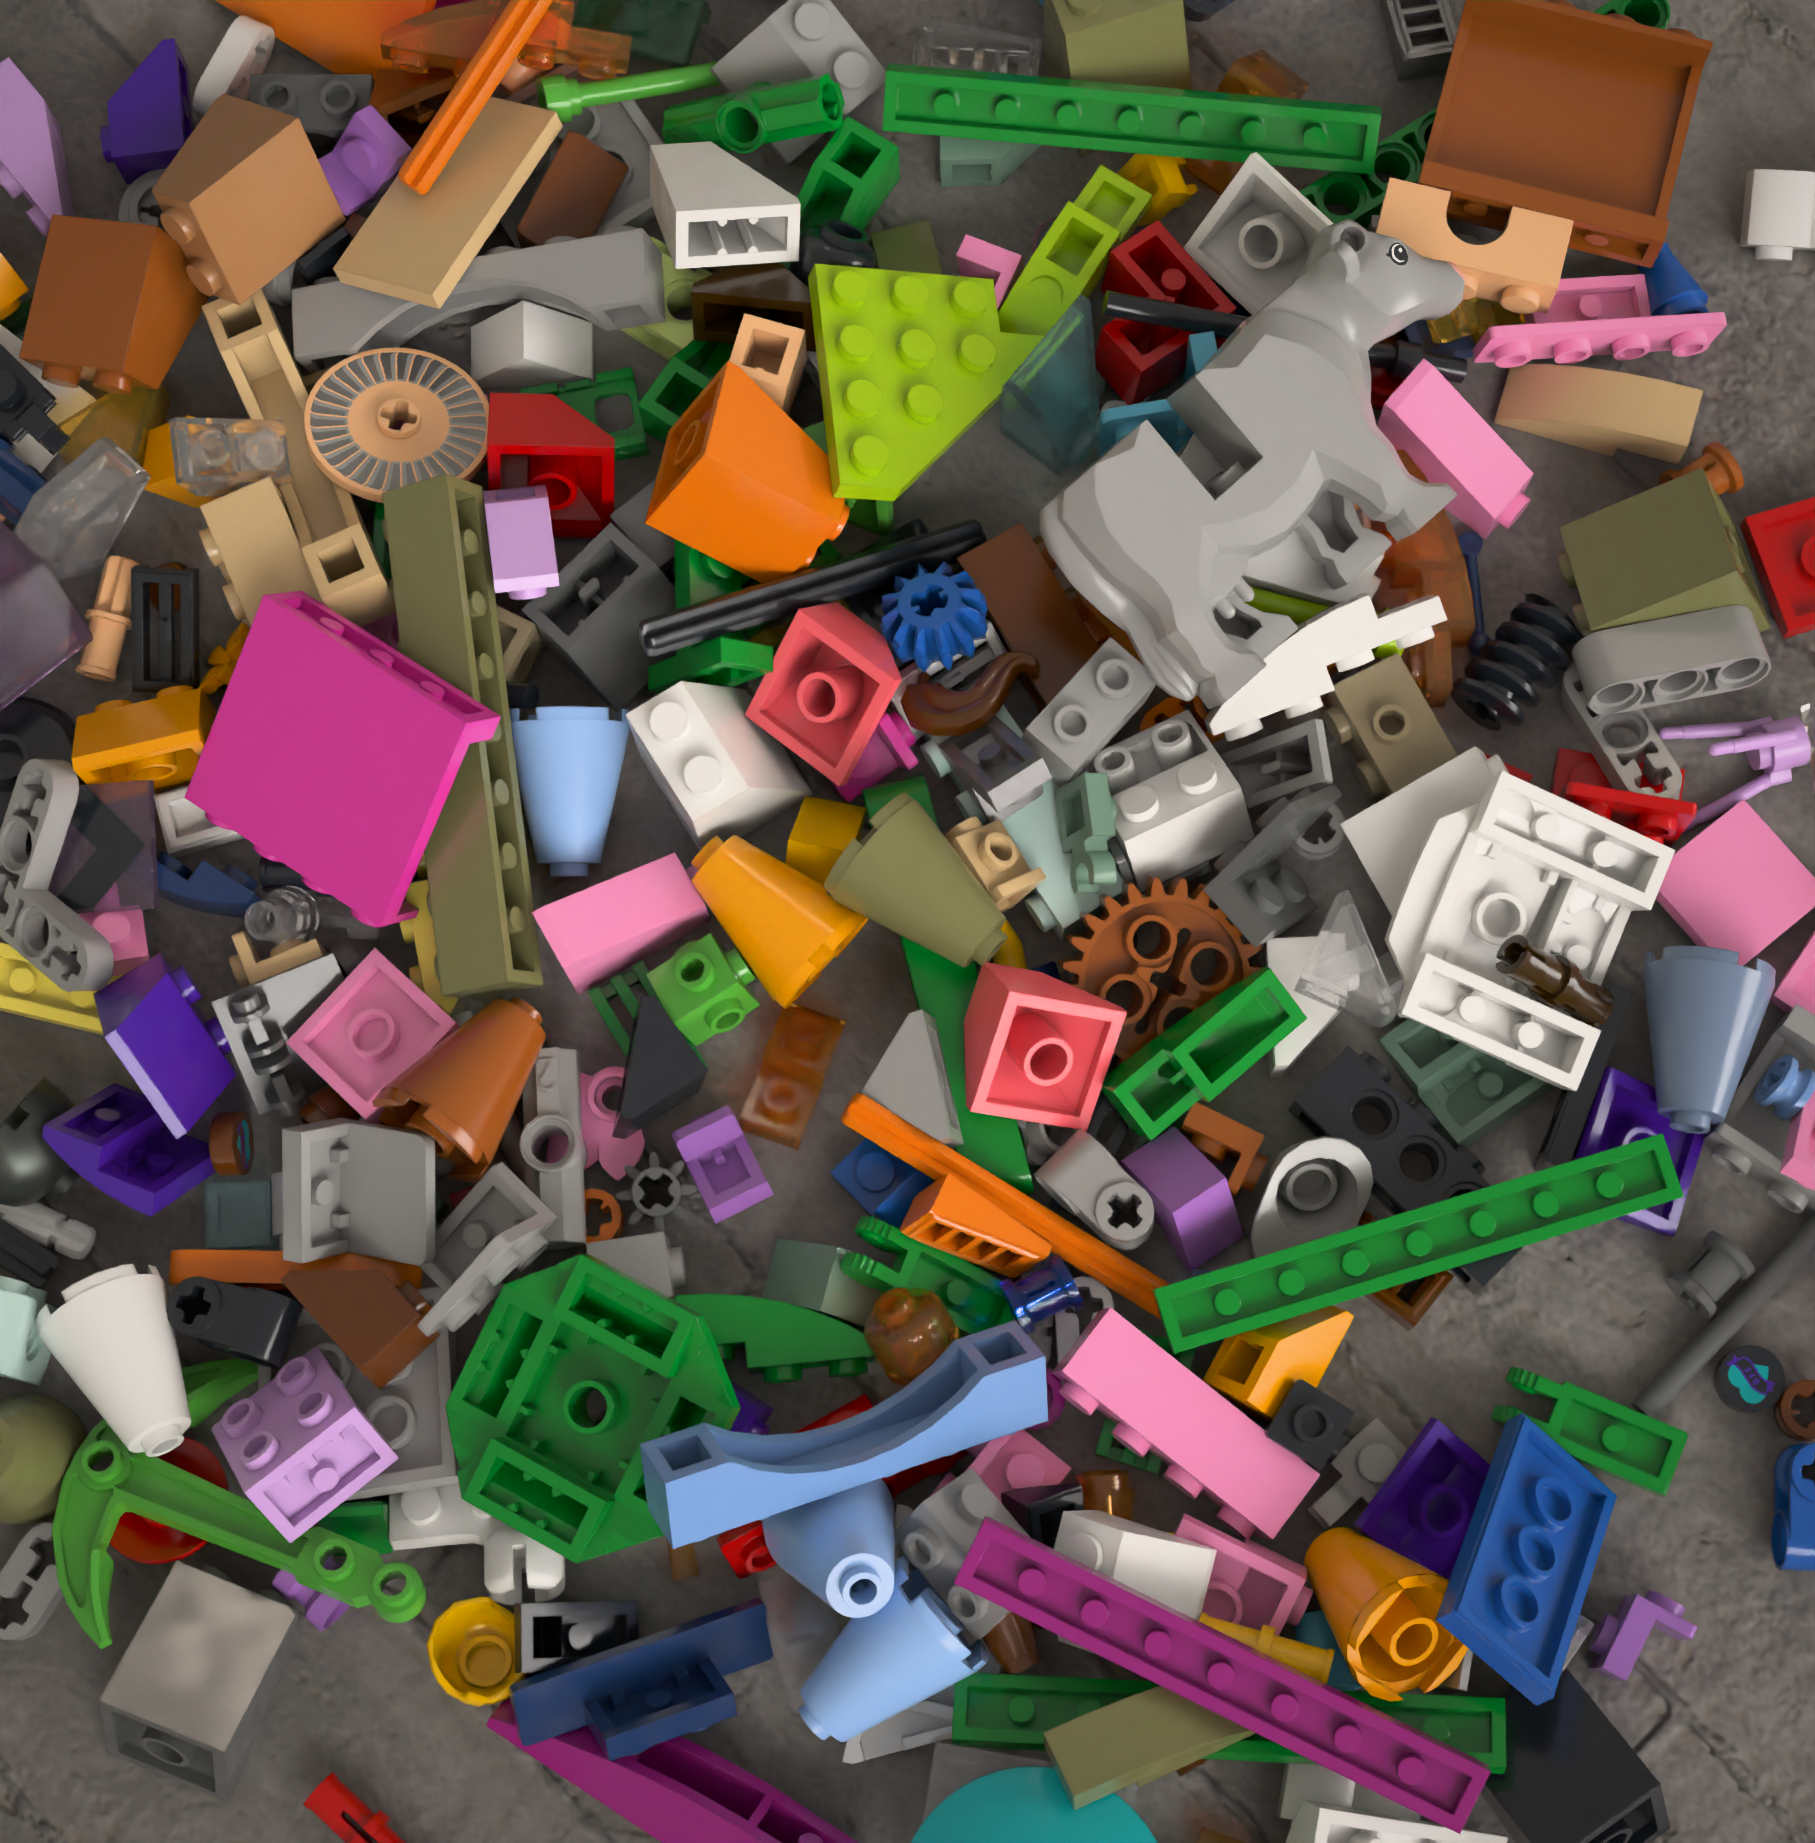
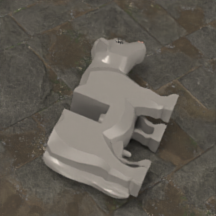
M1350 219L1322 228L1314 241L1304 269L1293 279L1292 283L1263 308L1242 322L1208 362L1165 399L1225 471H1220L1205 485H1202L1146 419L1118 440L1040 510V532L1051 557L1073 587L1104 616L1127 633L1139 658L1155 684L1169 695L1187 702L1198 695L1208 709L1223 705L1266 667L1267 664L1264 662V659L1298 629V626L1289 616L1261 612L1244 603L1250 602L1254 598L1253 589L1242 578L1250 559L1275 548L1295 530L1305 542L1311 558L1323 565L1325 580L1335 590L1349 584L1392 545L1384 534L1362 527L1353 503L1357 504L1371 520L1384 522L1387 531L1396 541H1399L1417 532L1458 495L1447 483H1426L1410 475L1401 462L1393 444L1376 426L1370 401L1371 370L1368 351L1374 344L1396 334L1413 322L1439 319L1450 314L1463 300L1465 275L1456 264L1450 261L1423 257L1396 237L1367 231L1360 224Z

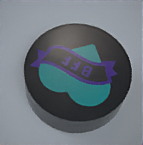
M1746 1345L1729 1351L1719 1360L1714 1372V1386L1719 1398L1729 1408L1741 1413H1756L1773 1406L1779 1400L1785 1386V1374L1781 1363L1770 1351L1759 1346Z

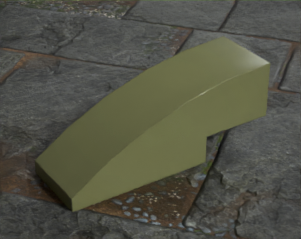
M1162 1686L1129 1696L1043 1732L1045 1749L1074 1811L1133 1783L1136 1784L1137 1788H1140L1255 1734V1732Z

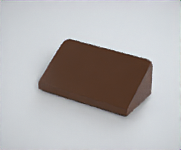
M569 130L517 227L516 235L521 249L544 245L548 239L558 236H570L577 239L596 236L629 173V167L583 135Z

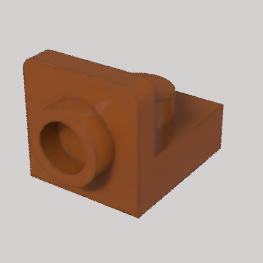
M1196 1102L1191 1106L1180 1132L1190 1138V1142L1208 1160L1222 1164L1225 1157H1228L1237 1162L1228 1180L1233 1200L1240 1187L1252 1192L1269 1158L1257 1152L1265 1135Z

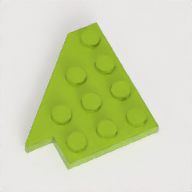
M814 264L808 276L833 497L895 501L1044 357L1051 345L1050 336L1000 332L993 279Z

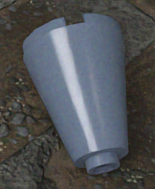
M1704 946L1664 947L1661 960H1657L1652 951L1645 954L1643 980L1657 1111L1660 1115L1670 1119V1128L1681 1132L1702 1134L1710 1131V1124L1724 1122L1775 988L1776 969L1768 962L1757 958L1756 969L1754 970L1737 965L1739 952Z

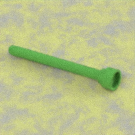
M718 61L578 83L576 78L565 79L562 73L537 77L536 90L539 108L556 111L561 123L565 124L571 123L572 116L581 115L582 108L722 86L710 71Z

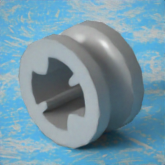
M1334 803L1320 816L1329 822L1326 834L1332 839L1323 843L1322 838L1319 837L1316 844H1313L1303 838L1304 832L1290 846L1299 857L1308 861H1322L1330 858L1338 851L1345 835L1340 824L1345 821L1342 811Z

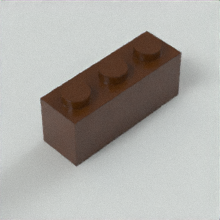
M1021 522L957 558V574L967 571L969 576L973 578L976 589H979L980 593L984 594L988 607L985 619L993 625L1006 651H1023L1032 654L1038 659L1040 665L1038 674L1022 672L1017 678L1038 712L1041 713L1101 648L1106 640L1102 638L1096 642L1084 623L1089 620V615L1082 599L1073 587L1063 589L1053 573V570L1057 569V563L1049 554L1043 538L1037 536L1032 539Z

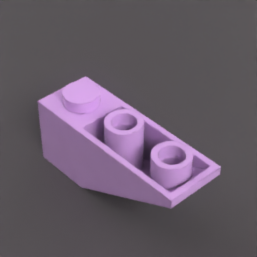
M8 57L0 63V184L12 199L23 193L33 206L26 211L27 216L43 237L47 239L52 214L75 217L61 129L45 100Z

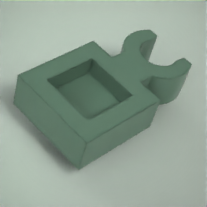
M1083 773L1054 791L1062 852L1072 853L1073 857L1070 867L1072 890L1074 894H1097L1100 892V885H1113L1117 881L1115 860L1108 851L1107 840L1116 836L1114 826L1117 818V808L1114 798L1110 795L1107 773Z

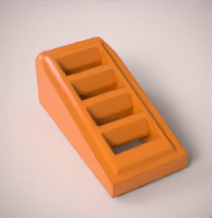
M949 1172L915 1195L899 1230L904 1235L920 1243L1013 1279L1047 1258L1053 1247L1049 1242Z

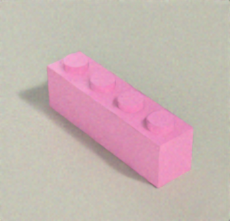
M1111 1307L1097 1312L1052 1371L1053 1375L1065 1383L1059 1390V1393L1067 1401L1089 1416L1092 1415L1095 1409L1100 1411L1116 1424V1427L1111 1432L1113 1437L1136 1455L1143 1458L1150 1451L1168 1466L1163 1476L1171 1484L1192 1499H1196L1200 1492L1221 1508L1215 1516L1217 1520L1243 1540L1250 1539L1253 1534L1257 1538L1274 1539L1320 1476L1318 1472L1299 1457L1265 1436L1264 1429Z

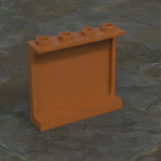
M1466 0L1417 184L1451 191L1446 218L1502 232L1512 206L1574 220L1568 248L1652 268L1665 242L1670 221L1666 217L1702 70L1711 52L1713 41L1697 38L1692 32L1680 28L1664 30L1639 24L1632 18L1622 14L1602 15L1577 9L1573 4L1564 0Z

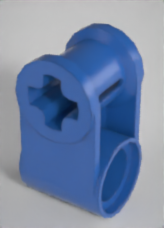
M1815 1443L1791 1445L1784 1449L1775 1460L1773 1470L1774 1517L1771 1529V1548L1773 1561L1779 1570L1815 1571V1481L1803 1479L1801 1473L1802 1465L1811 1464V1466L1815 1467Z

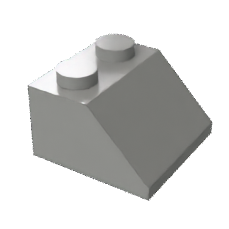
M788 0L710 69L727 93L742 91L757 81H767L771 84L828 73L830 78L840 85L845 102L843 118L885 83L886 70L830 0ZM747 110L751 120L758 125L755 116ZM826 132L768 144L787 166Z

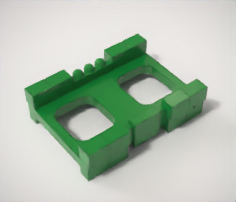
M632 367L597 373V380L595 381L584 379L565 383V387L558 388L557 382H551L520 389L521 393L553 394L596 426H598L595 404L598 400L618 395L628 396L631 400L634 424L628 429L608 432L610 436L615 438V462L650 455L638 408L639 400Z

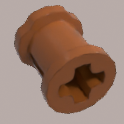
M1715 441L1704 446L1702 456L1678 471L1667 469L1661 473L1659 485L1703 467L1720 496L1724 492L1735 494L1744 486V477L1731 452L1724 445Z

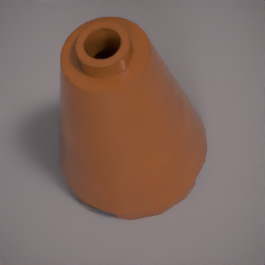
M512 997L509 1001L499 998L492 1000L379 1092L372 1101L373 1107L385 1106V1109L378 1117L379 1120L386 1126L425 1132L434 1139L435 1159L439 1156L455 1165L448 1174L449 1176L470 1183L481 1180L489 1169L545 1042L546 1034L540 1026L543 1022L541 1015L530 1004L516 997Z

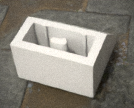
M1189 710L1101 750L1079 774L1080 776L1083 773H1107L1110 795L1114 798L1117 808V818L1114 826L1116 836L1114 837L1127 860L1140 892L1145 891L1148 876L1159 877L1161 882H1164L1226 852L1240 840L1247 842L1255 837L1241 786Z

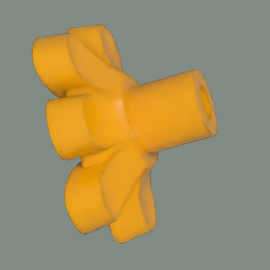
M241 622L238 628L231 634L226 643V649L218 645L210 654L207 662L214 667L206 672L199 686L206 694L212 695L221 685L229 684L250 631L245 622Z

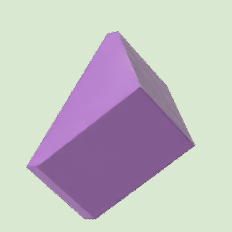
M1175 1126L1168 1128L1152 1141L1147 1142L1118 1161L1123 1170L1145 1189L1152 1198L1155 1210L1154 1219L1187 1271L1194 1270L1244 1236L1226 1177Z

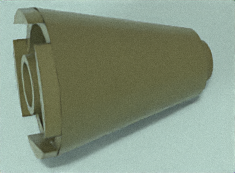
M904 792L889 801L868 821L874 828L861 842L854 838L832 867L824 883V889L827 890L826 893L835 902L963 968L970 965L974 960L981 966H984L998 952L1007 939V935L1000 930L1005 923L1006 917L921 804Z
M17 1393L0 1399V1522L26 1525L46 1522L55 1516L63 1477L75 1453L88 1436L79 1416L57 1399L39 1393Z

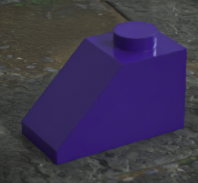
M174 38L161 40L107 102L109 126L100 128L101 146L106 162L108 164L115 163L126 184H132L137 178L149 171L167 168L194 130L188 66Z

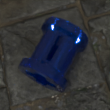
M1059 1254L1049 1258V1266L1015 1283L1009 1279L999 1283L1002 1294L1015 1321L1027 1335L1034 1332V1324L1068 1307L1074 1311L1084 1307L1080 1292Z

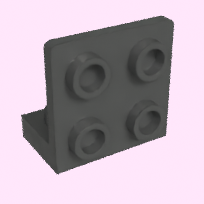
M1334 784L1317 792H1313L1307 787L1290 801L1286 797L1278 800L1257 820L1256 824L1262 831L1247 844L1243 840L1234 844L1213 865L1219 874L1203 890L1254 947L1302 924L1318 908L1315 902L1308 896L1309 889L1305 881L1294 870L1281 866L1277 859L1341 797L1342 793Z

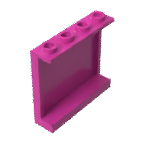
M302 590L265 594L262 597L184 798L204 810L205 817L214 825L227 830H234L252 842L253 849L262 857L282 862L302 875V882L312 890L332 895L350 907L351 914L360 922L373 927H385L416 918L419 909L404 899L469 744L492 739L501 716Z

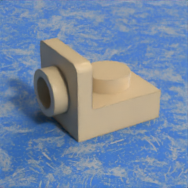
M243 930L231 935L238 954L229 957V962L240 988H243L325 955L327 951L316 938L308 942L306 939L298 938L276 946L270 951L271 957L262 960L257 945Z

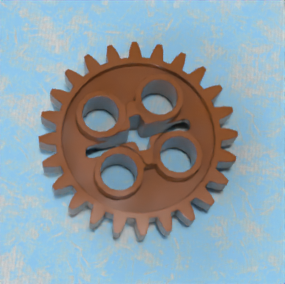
M1148 876L1145 894L1142 895L1133 883L1125 881L1122 883V902L1118 903L1103 893L1098 896L1104 911L1100 918L1083 911L1079 914L1082 922L1089 929L1085 937L1075 934L1066 935L1065 939L1070 945L1079 950L1076 958L1058 960V966L1074 973L1073 981L1066 982L1067 984L1104 1000L1108 989L1117 981L1128 980L1133 987V999L1129 1007L1125 1009L1127 1014L1113 1055H1116L1113 1070L1164 1032V1019L1171 1010L1177 1007H1186L1190 1014L1223 991L1263 968L1249 964L1248 961L1249 957L1263 948L1262 945L1254 947L1248 940L1241 941L1239 937L1242 933L1231 920H1226L1227 916L1215 903L1210 907L1208 906L1210 897L1203 890L1206 885L1199 884L1188 898L1187 881L1181 877H1174L1168 892L1165 893L1160 878ZM1154 921L1160 929L1161 937L1159 944L1149 954L1139 955L1133 945L1134 932L1141 924ZM1182 928H1186L1189 932L1188 937L1177 949L1172 959L1177 945V935ZM1211 948L1217 957L1216 970L1206 980L1196 981L1191 974L1190 966L1192 959L1200 950ZM1154 971L1166 972L1170 978L1174 979L1169 991L1162 988L1158 989L1149 982ZM1150 1006L1145 1030L1142 1033H1136L1135 1025L1137 1021L1144 1016Z

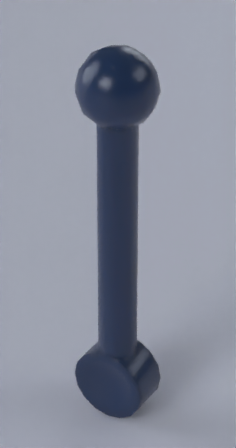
M1468 531L1459 537L1456 549L1459 555L1465 558L1472 636L1468 639L1467 646L1470 653L1480 657V649L1487 641L1491 640L1484 630L1477 556L1482 549L1483 541L1479 534Z

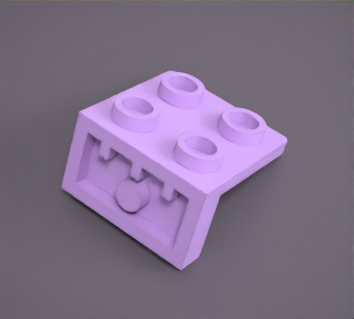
M314 1347L302 1357H297L287 1362L274 1379L251 1397L233 1404L225 1412L222 1419L212 1427V1432L243 1492L289 1543H292L399 1459L390 1443L354 1403L327 1356L319 1347Z

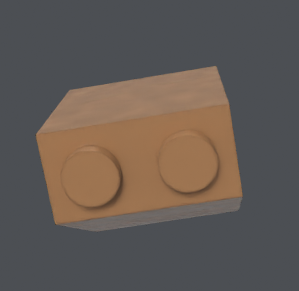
M222 94L213 102L152 188V192L163 212L160 215L161 223L168 235L180 245L189 263L186 271L192 283L200 292L207 296L213 295L239 306L346 220L299 118L227 94Z

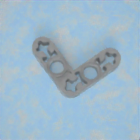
M1575 663L1571 664L1564 673L1561 703L1612 787L1618 790L1679 800L1682 785L1680 768L1643 710L1638 709L1618 714L1597 715L1590 710L1584 690L1579 692L1581 681ZM1623 727L1633 731L1637 735L1638 742L1628 748H1616L1604 740L1603 734L1611 728ZM1644 761L1642 772L1649 783L1653 786L1663 783L1661 793L1656 794L1651 787L1639 789L1642 773L1638 764Z
M36 758L28 760L22 766L0 829V937L61 989L67 992L101 990L110 981L114 968V957L110 943L101 933L48 890L79 794L78 777L73 770V766L65 760ZM28 832H30L32 842L29 859L26 852ZM45 918L47 919L49 927V937L47 945H45L43 939V925ZM72 951H78L77 955L70 954Z

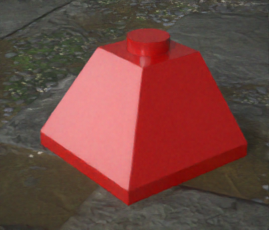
M490 393L487 433L488 490L546 485L553 537L595 538L611 522L609 515L614 512L615 438L553 394Z

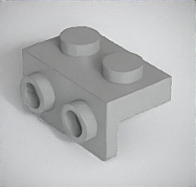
M971 1467L924 1500L895 1531V1542L904 1551L910 1562L918 1568L942 1597L952 1613L976 1639H981L1011 1611L955 1584V1576L985 1516L1028 1537L1029 1535Z

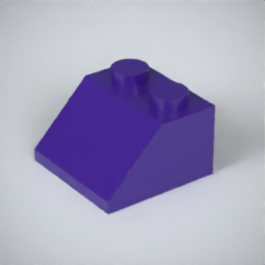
M161 953L106 985L103 989L93 993L104 1038L175 1139H178L188 1133L236 1076V1072L229 1055L232 1050L218 1017L215 1016L208 1021L205 1019L195 1004L203 996L183 965L172 970Z

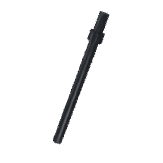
M1110 290L1106 291L1102 305V315L1193 333L1214 331L1215 337L1228 339L1239 325L1249 318ZM1395 339L1392 344L1378 342L1368 351L1370 366L1386 369L1387 376L1406 379L1423 358L1431 363L1450 382L1462 383L1467 372L1466 359L1423 351L1420 343Z

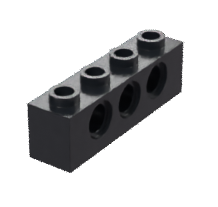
M1348 1046L1293 1100L1288 1109L1314 1137L1342 1138L1361 1149L1371 1164L1374 1182L1371 1193L1393 1215L1491 1186L1481 1176L1485 1172V1167L1480 1160L1459 1143L1452 1148L1434 1130L1438 1126V1122L1433 1114L1415 1098L1410 1097L1405 1101L1387 1084L1392 1079L1387 1069L1368 1052L1364 1051L1359 1056ZM1361 1105H1370L1377 1108L1384 1116L1385 1130L1375 1135L1363 1133L1354 1124L1352 1117L1353 1109ZM1406 1151H1418L1424 1154L1432 1166L1430 1179L1425 1181L1409 1179L1401 1170L1400 1155ZM1523 1247L1448 1270L1474 1295Z

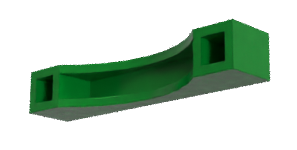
M847 116L841 127L838 128L814 161L797 196L800 202V236L806 228L821 225L823 220L828 218L845 221L863 231L900 180L899 147ZM791 262L780 263L788 269ZM693 340L673 355L638 403L645 433L665 445L668 431L726 362L729 361L734 344Z

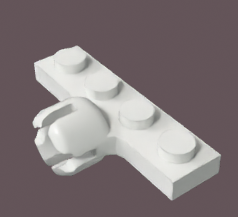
M459 1483L389 1494V1541L393 1550L469 1543L483 1545L484 1586L489 1596L495 1602L503 1605L514 1606L515 1603L524 1602L523 1573L527 1575L528 1588L535 1589V1603L550 1602L556 1599L565 1589V1557L464 1501L461 1498Z

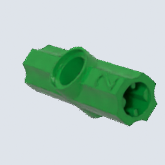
M828 73L771 84L767 81H757L742 91L670 105L663 111L664 125L661 132L665 144L711 141L724 151L732 150L736 153L748 154L763 144L838 129L843 124L842 115L845 102L839 83H835ZM747 110L755 116L758 125L751 120Z

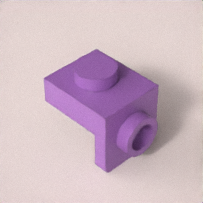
M723 1106L711 1113L702 1114L672 1133L675 1144L715 1224L774 1195L730 1106Z
M1648 1590L1645 1598L1638 1594L1624 1596L1615 1617L1606 1613L1592 1635L1589 1649L1597 1654L1590 1669L1613 1681H1627L1652 1627L1677 1640H1692L1697 1626L1682 1619L1686 1610L1685 1607L1658 1592Z

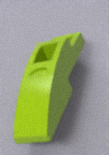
M1103 165L1099 166L1074 203L1067 202L1035 250L998 312L1000 332L1050 336L1051 345L1044 357L1003 396L1017 406L1021 404L1084 313L1086 299L1105 273L1110 251L1129 239L1151 207L1152 194Z

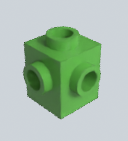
M711 933L700 940H693L682 945L671 959L646 974L667 1015L678 1030L695 1046L703 1043L716 1033H724L735 1028L743 1021L747 1013L760 1006L757 997L749 985L750 982L757 978L736 946L727 950Z

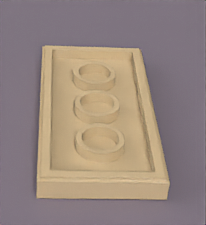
M490 96L428 193L421 195L412 191L399 180L397 175L334 266L333 270L340 282L440 309L562 129L563 125L557 112Z

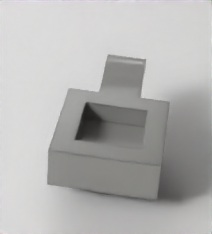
M1375 1417L1342 1448L1332 1463L1326 1464L1339 1479L1309 1506L1306 1511L1325 1530L1328 1526L1330 1527L1357 1500L1367 1507L1404 1456L1407 1449Z

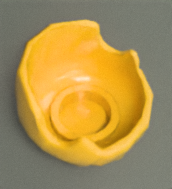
M479 1596L455 1601L434 1620L426 1644L429 1665L437 1683L448 1695L468 1705L477 1707L482 1705L492 1706L510 1697L509 1687L511 1684L527 1678L528 1673H515L514 1613L496 1603L492 1598Z

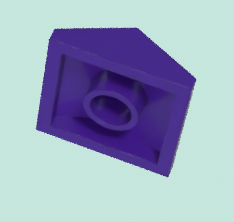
M1606 1067L1595 1094L1575 1160L1663 1133L1684 1197L1615 1219L1664 1236L1674 1237L1706 1133H1687L1670 1128V1119L1660 1115L1657 1111L1654 1087L1613 1067Z
M1431 1417L1354 1526L1364 1536L1450 1580L1490 1464L1438 1419Z

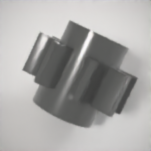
M651 1152L649 1157L650 1168L643 1170L641 1173L632 1166H625L624 1169L627 1175L634 1180L632 1190L616 1193V1199L623 1202L633 1201L637 1209L630 1216L629 1224L635 1226L642 1221L644 1216L654 1219L656 1231L661 1232L665 1229L664 1218L669 1217L673 1213L680 1220L686 1222L689 1220L686 1210L680 1206L682 1196H692L698 1193L697 1186L693 1185L680 1186L677 1177L683 1172L685 1166L682 1160L676 1162L670 1170L660 1167V1161L656 1152ZM664 1177L671 1180L672 1183L668 1188V1192L673 1199L671 1205L665 1208L661 1204L656 1203L650 1210L642 1206L646 1198V1194L641 1188L644 1181L649 1179L654 1183H659Z

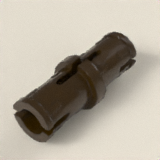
M1514 935L1500 946L1496 958L1503 961L1497 962L1496 968L1500 973L1526 986L1537 1002L1550 1008H1560L1576 1020L1594 1028L1604 1024L1610 1017L1614 1006L1607 1002L1614 1001L1612 993L1583 977L1577 965L1568 958L1560 955L1555 957L1549 955L1522 935Z

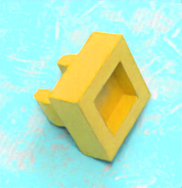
M1135 153L1116 173L1152 194L1151 207L1138 226L1151 225L1157 220L1160 221L1173 207L1183 206L1198 191L1196 184L1186 185L1180 170L1187 164L1185 158Z

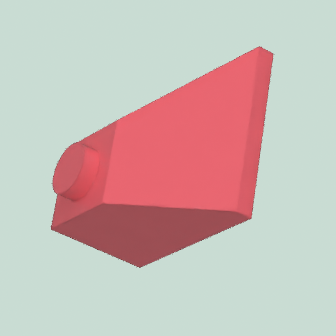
M834 602L798 609L773 658V671L764 675L744 715L840 787L846 785L902 678L885 636L841 604Z
M987 962L984 966H981L964 1019L966 1107L970 1112L1073 1129L1081 1128L1087 1131L1127 1012L1116 1004L1042 972Z

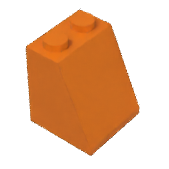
M727 361L668 431L645 524L760 583L793 574L795 571L806 570L811 564L817 548L826 538L833 541L839 536L848 520L850 507L844 504L845 498L833 497L828 455L739 366Z

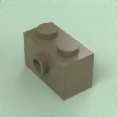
M1398 652L1333 685L1335 690L1328 694L1325 702L1327 710L1323 711L1324 721L1332 737L1339 745L1347 742L1358 762L1354 765L1356 778L1370 799L1377 796L1381 801L1458 756Z

